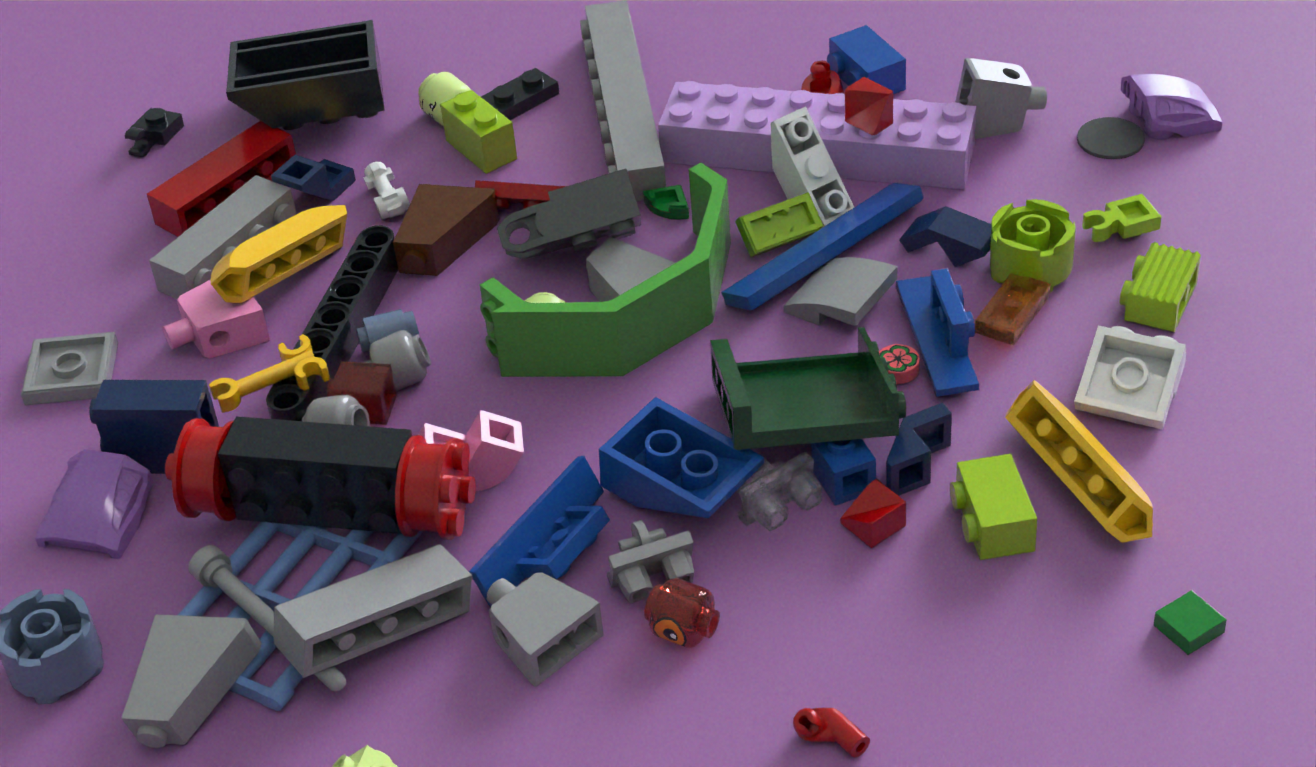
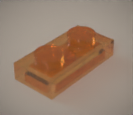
M1011 273L975 319V333L1014 346L1050 297L1051 284Z

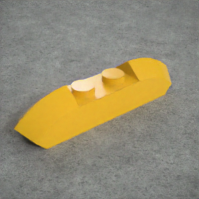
M322 206L302 211L246 240L216 263L211 273V285L225 302L243 303L342 248L347 219L346 206Z
M1033 380L1020 392L1006 412L1005 418L1108 533L1121 543L1152 537L1153 506L1143 489L1058 399Z

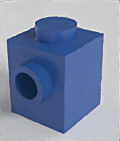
M862 439L811 443L812 472L835 506L857 499L867 485L876 479V458Z

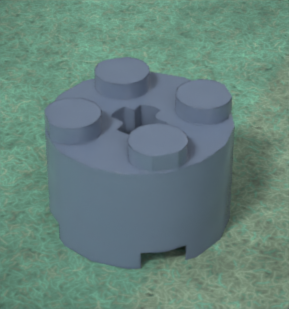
M36 589L15 598L0 611V660L12 687L25 696L34 697L35 701L39 704H52L58 701L62 695L81 687L90 678L100 674L104 665L102 644L89 609L83 598L69 589H63L64 595H43L41 589Z

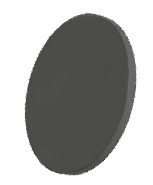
M1103 117L1093 119L1082 125L1078 131L1077 141L1079 146L1090 155L1103 159H1122L1130 157L1142 149L1145 135L1142 129L1131 121L1116 117Z

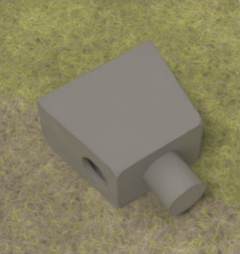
M965 58L955 102L976 106L975 139L1014 133L1021 130L1027 110H1039L1046 107L1047 92L1045 87H1032L1026 73L1019 65Z
M544 573L533 574L517 587L508 580L501 578L495 581L487 592V601L492 604L489 609V616L496 643L535 687L604 635L600 603L594 598Z

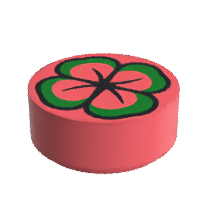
M893 344L879 351V357H885L888 374H894L896 384L908 383L918 376L920 357L918 352L912 347L903 344Z

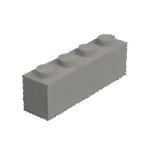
M255 175L149 260L158 291L178 299L180 295L210 280L216 263L241 243L296 215L291 188Z
M441 544L274 606V645L305 678L469 612L472 574Z

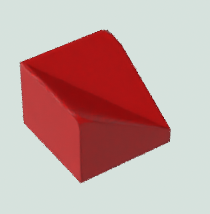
M862 77L845 89V122L870 135H877L893 124L892 90L866 77Z
M875 479L867 485L842 515L840 523L869 547L873 548L906 526V501Z

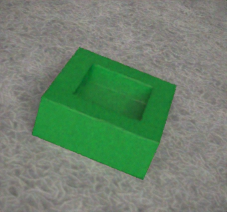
M1191 590L1156 611L1154 626L1189 655L1225 633L1227 619Z

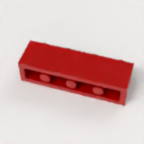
M260 120L148 192L147 198L155 225L179 237L255 175L272 181L271 175L291 157L296 155L292 135L279 128H271Z

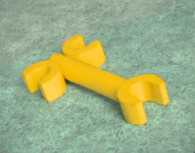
M303 334L299 336L301 347L298 349L290 350L286 348L284 343L278 344L282 362L236 381L231 378L216 379L209 384L213 399H218L222 413L229 412L240 405L241 397L294 375L296 376L299 388L304 391L309 389L307 377L311 375H319L324 382L329 381L330 375L327 363L324 359L314 356L310 339Z

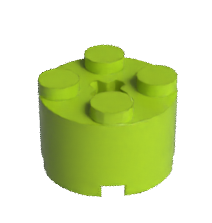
M1038 199L1026 200V206L1013 208V203L1001 207L994 214L991 222V278L998 283H1005L1015 288L1029 290L1035 295L1051 293L1053 286L1067 279L1073 268L1076 226L1075 222L1072 223L1069 219V212L1056 203Z

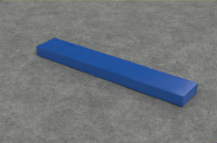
M901 183L890 184L722 291L725 305L753 311L924 199L921 187Z

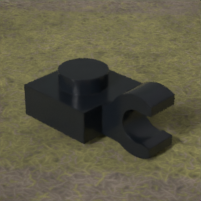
M150 108L125 133V139L135 140L134 146L128 151L129 155L144 157L155 143L165 145L184 127L182 114L165 111L162 108Z

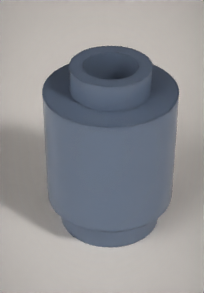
M401 309L362 318L363 327L356 328L362 353L368 352L374 341L399 330H406L412 336L419 335L413 311L403 313Z

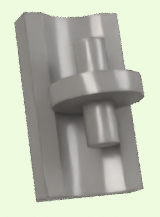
M642 520L632 522L631 531L633 537L618 541L621 552L608 556L610 571L607 572V577L611 588L619 586L629 603L646 599L652 595L653 586L649 575L663 571L669 587L674 589L678 588V579L682 580L680 581V587H683V583L686 586L693 582L694 569L691 556L694 542L689 530L666 537L663 527L648 532Z

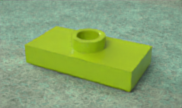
M809 192L741 216L735 221L750 257L806 238L824 227Z

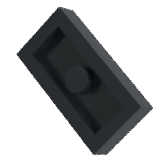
M533 68L504 85L494 88L489 93L481 96V98L509 120H512L560 93L558 81L539 69Z

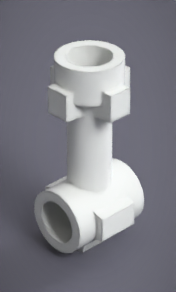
M382 162L370 163L365 168V177L363 179L368 189L375 187L379 194L373 200L381 219L384 220L404 214L408 210L410 203L403 187L395 189L389 181L395 179L391 168H386Z

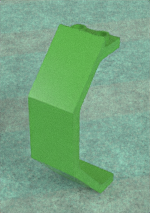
M701 162L688 169L693 233L698 236L694 251L614 299L603 302L530 303L519 298L494 277L480 284L482 297L480 310L485 319L488 334L485 337V341L489 351L499 360L501 377L624 376L711 324L714 320L731 244L727 179Z

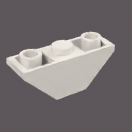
M806 106L770 123L772 169L787 200L809 192L823 226L853 209L854 205Z

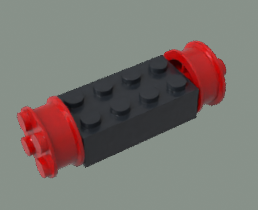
M236 416L234 421L226 423L223 427L210 426L204 419L194 418L184 424L177 440L175 451L168 455L165 463L166 478L172 481V492L176 509L186 518H196L202 512L215 513L222 521H232L237 518V520L398 533L406 537H414L419 531L438 532L443 540H452L455 536H461L464 527L466 504H472L476 494V480L473 476H469L470 450L468 443H463L459 438H451L446 444L427 443L426 439L421 435L412 436L410 429Z

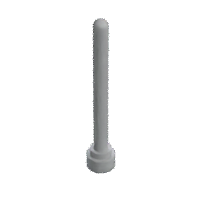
M207 545L199 549L189 562V573L203 586L219 587L274 637V611L232 574L230 558L215 545ZM335 666L314 674L332 691H340L346 685V677Z

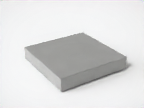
M115 332L33 340L21 392L24 404L34 405L96 398L103 380H112L118 347Z

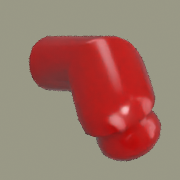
M804 708L799 710L793 718V727L803 740L809 742H836L854 758L862 755L870 744V738L835 708Z

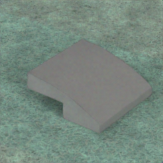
M856 257L831 259L819 267L784 305V313L816 325H820L829 316L856 326L897 280V266Z

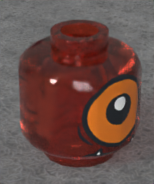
M672 578L665 581L663 585H656L650 592L644 609V616L649 621L652 634L686 648L695 647L704 637L711 638L720 620V612L715 610L713 593L704 587L679 578Z

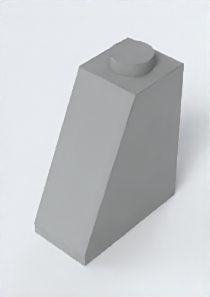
M609 237L586 258L589 288L600 302L608 301L676 262Z
M155 614L121 718L138 742L148 747L161 748L165 744L185 745L260 651L262 643L246 618Z

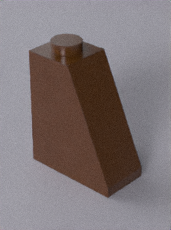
M419 184L393 241L399 273L438 276L492 230L499 222L495 189Z

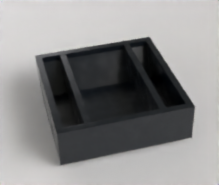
M373 20L230 42L226 88L228 100L271 128L282 127L284 130L298 129L304 126L305 123L317 121L321 124H332L340 121L342 117L355 115L358 118H370L377 115L380 111H385L381 64Z

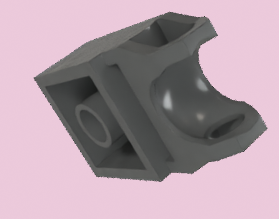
M625 168L548 192L550 201L511 213L500 223L497 231L502 247L507 255L519 259H528L572 246L575 252L586 250L598 245L596 239L612 235V238L617 240L631 236L636 233L635 227L641 226V214L627 169ZM519 228H525L530 231L529 239L525 243L518 245L510 243L509 239L513 231Z

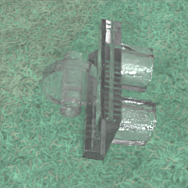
M806 451L785 463L778 460L770 464L764 458V464L739 488L742 511L738 512V518L746 526L757 521L771 532L782 526L788 519L787 503L794 501L802 510L806 511L819 505L822 501L823 487L813 476L814 459Z

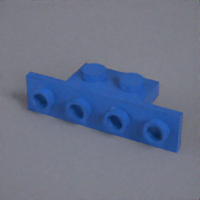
M948 268L931 271V276L896 281L897 292L936 397L979 390V382L968 356L969 337L975 336L973 315L971 311L965 312L962 288L960 284L954 285Z
M578 456L469 571L489 607L492 604L487 601V592L498 579L504 578L517 587L525 578H529L535 573H544L556 580L565 575L570 570L571 563L585 548L591 546L597 540V534L610 521L603 506H592L604 493V490L600 486L585 456Z

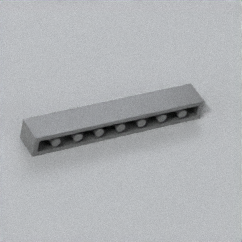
M625 0L585 6L586 20H580V28L586 61L588 62L589 77L592 83L593 98L596 104L597 119L600 124L602 144H604L606 166H608V173L626 168L636 201L644 200L643 191L666 187L664 162L628 3Z

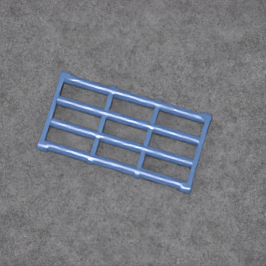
M260 522L229 558L232 574L237 577L277 531L295 537L293 542L255 585L240 580L274 611V606L291 599L273 593V591L313 545L333 551V553L293 599L329 586L351 558L371 565L368 571L401 559L423 531H419L414 537L397 534L387 548L381 551L364 544L374 531L351 530L346 537L326 531L328 527ZM203 586L178 615L202 616L224 591L219 587ZM239 605L227 616L228 618H246L247 620L251 618ZM265 631L259 638L262 643L259 653L231 686L229 691L259 702L263 706L275 711H281L294 695L293 690L303 679V676L290 663L271 687L250 680L276 649L274 637Z

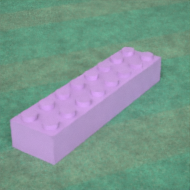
M686 81L675 82L658 124L660 149L664 163L696 165L701 162L709 167L774 172L772 169L770 123L806 106L840 178L965 190L975 145L976 106L963 105L956 102L946 104L924 102L919 99H893V124L877 135H870L845 122L844 93L823 94L811 93L806 90L787 91L774 90L769 87L750 88L738 87L732 84L713 85Z

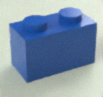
M865 25L829 38L827 62L830 64V70L835 71L839 78L848 86L862 77H866L892 90L893 94L906 90V58L870 27Z

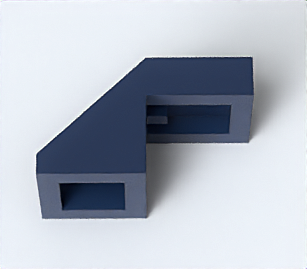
M298 155L291 157L271 175L272 181L330 201H334L356 181L353 168L326 159L316 162Z
M945 206L917 217L899 241L907 252L938 242L953 265L957 267L986 256L990 250L991 224Z
M943 402L906 416L901 422L899 435L896 436L886 461V487L898 496L930 484L931 453L951 446L952 413Z

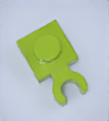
M1143 194L1106 203L1105 212L1092 210L1084 213L1082 228L1084 230L1093 228L1092 240L1094 242L1105 241L1111 237V234L1117 232L1123 239L1159 230L1162 216Z

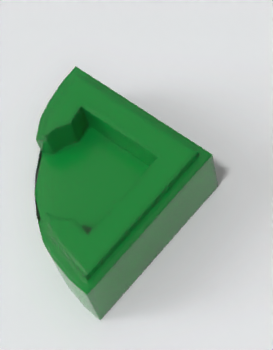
M681 185L643 191L644 203L652 213L668 219H689V207Z

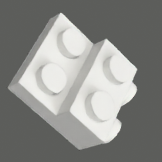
M1098 325L1074 400L1075 409L1163 430L1172 398L1175 399L1186 362V344L1178 343L1175 339L1168 336L1150 337L1136 334L1122 326L1108 328Z

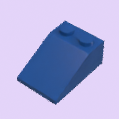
M657 397L653 398L599 448L601 487L636 507L708 519L764 464V457L751 449L734 450L731 438Z

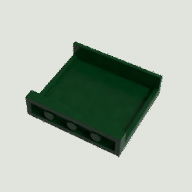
M858 327V353L736 363L728 339L710 340L712 382L734 450L899 435V419L906 417L904 392L897 391L894 374H888L885 357H879L878 344L876 341H871L864 327Z

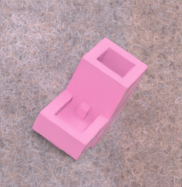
M482 410L479 411L466 435L424 423L418 434L423 436L427 443L446 444L451 438H459L463 443H468L470 450L469 476H473L476 480V491L486 490L503 482L512 473L524 453L521 422Z

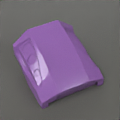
M1158 74L1129 75L1121 78L1120 90L1130 99L1129 111L1136 117L1144 118V132L1149 137L1167 139L1175 133L1189 137L1222 129V120L1215 106L1202 89L1192 81Z
M84 449L68 460V469L54 493L48 512L39 525L35 539L39 547L46 548L48 545L106 553L110 554L111 558L120 559L139 528L142 513L146 508V499L154 482L150 470L126 455Z

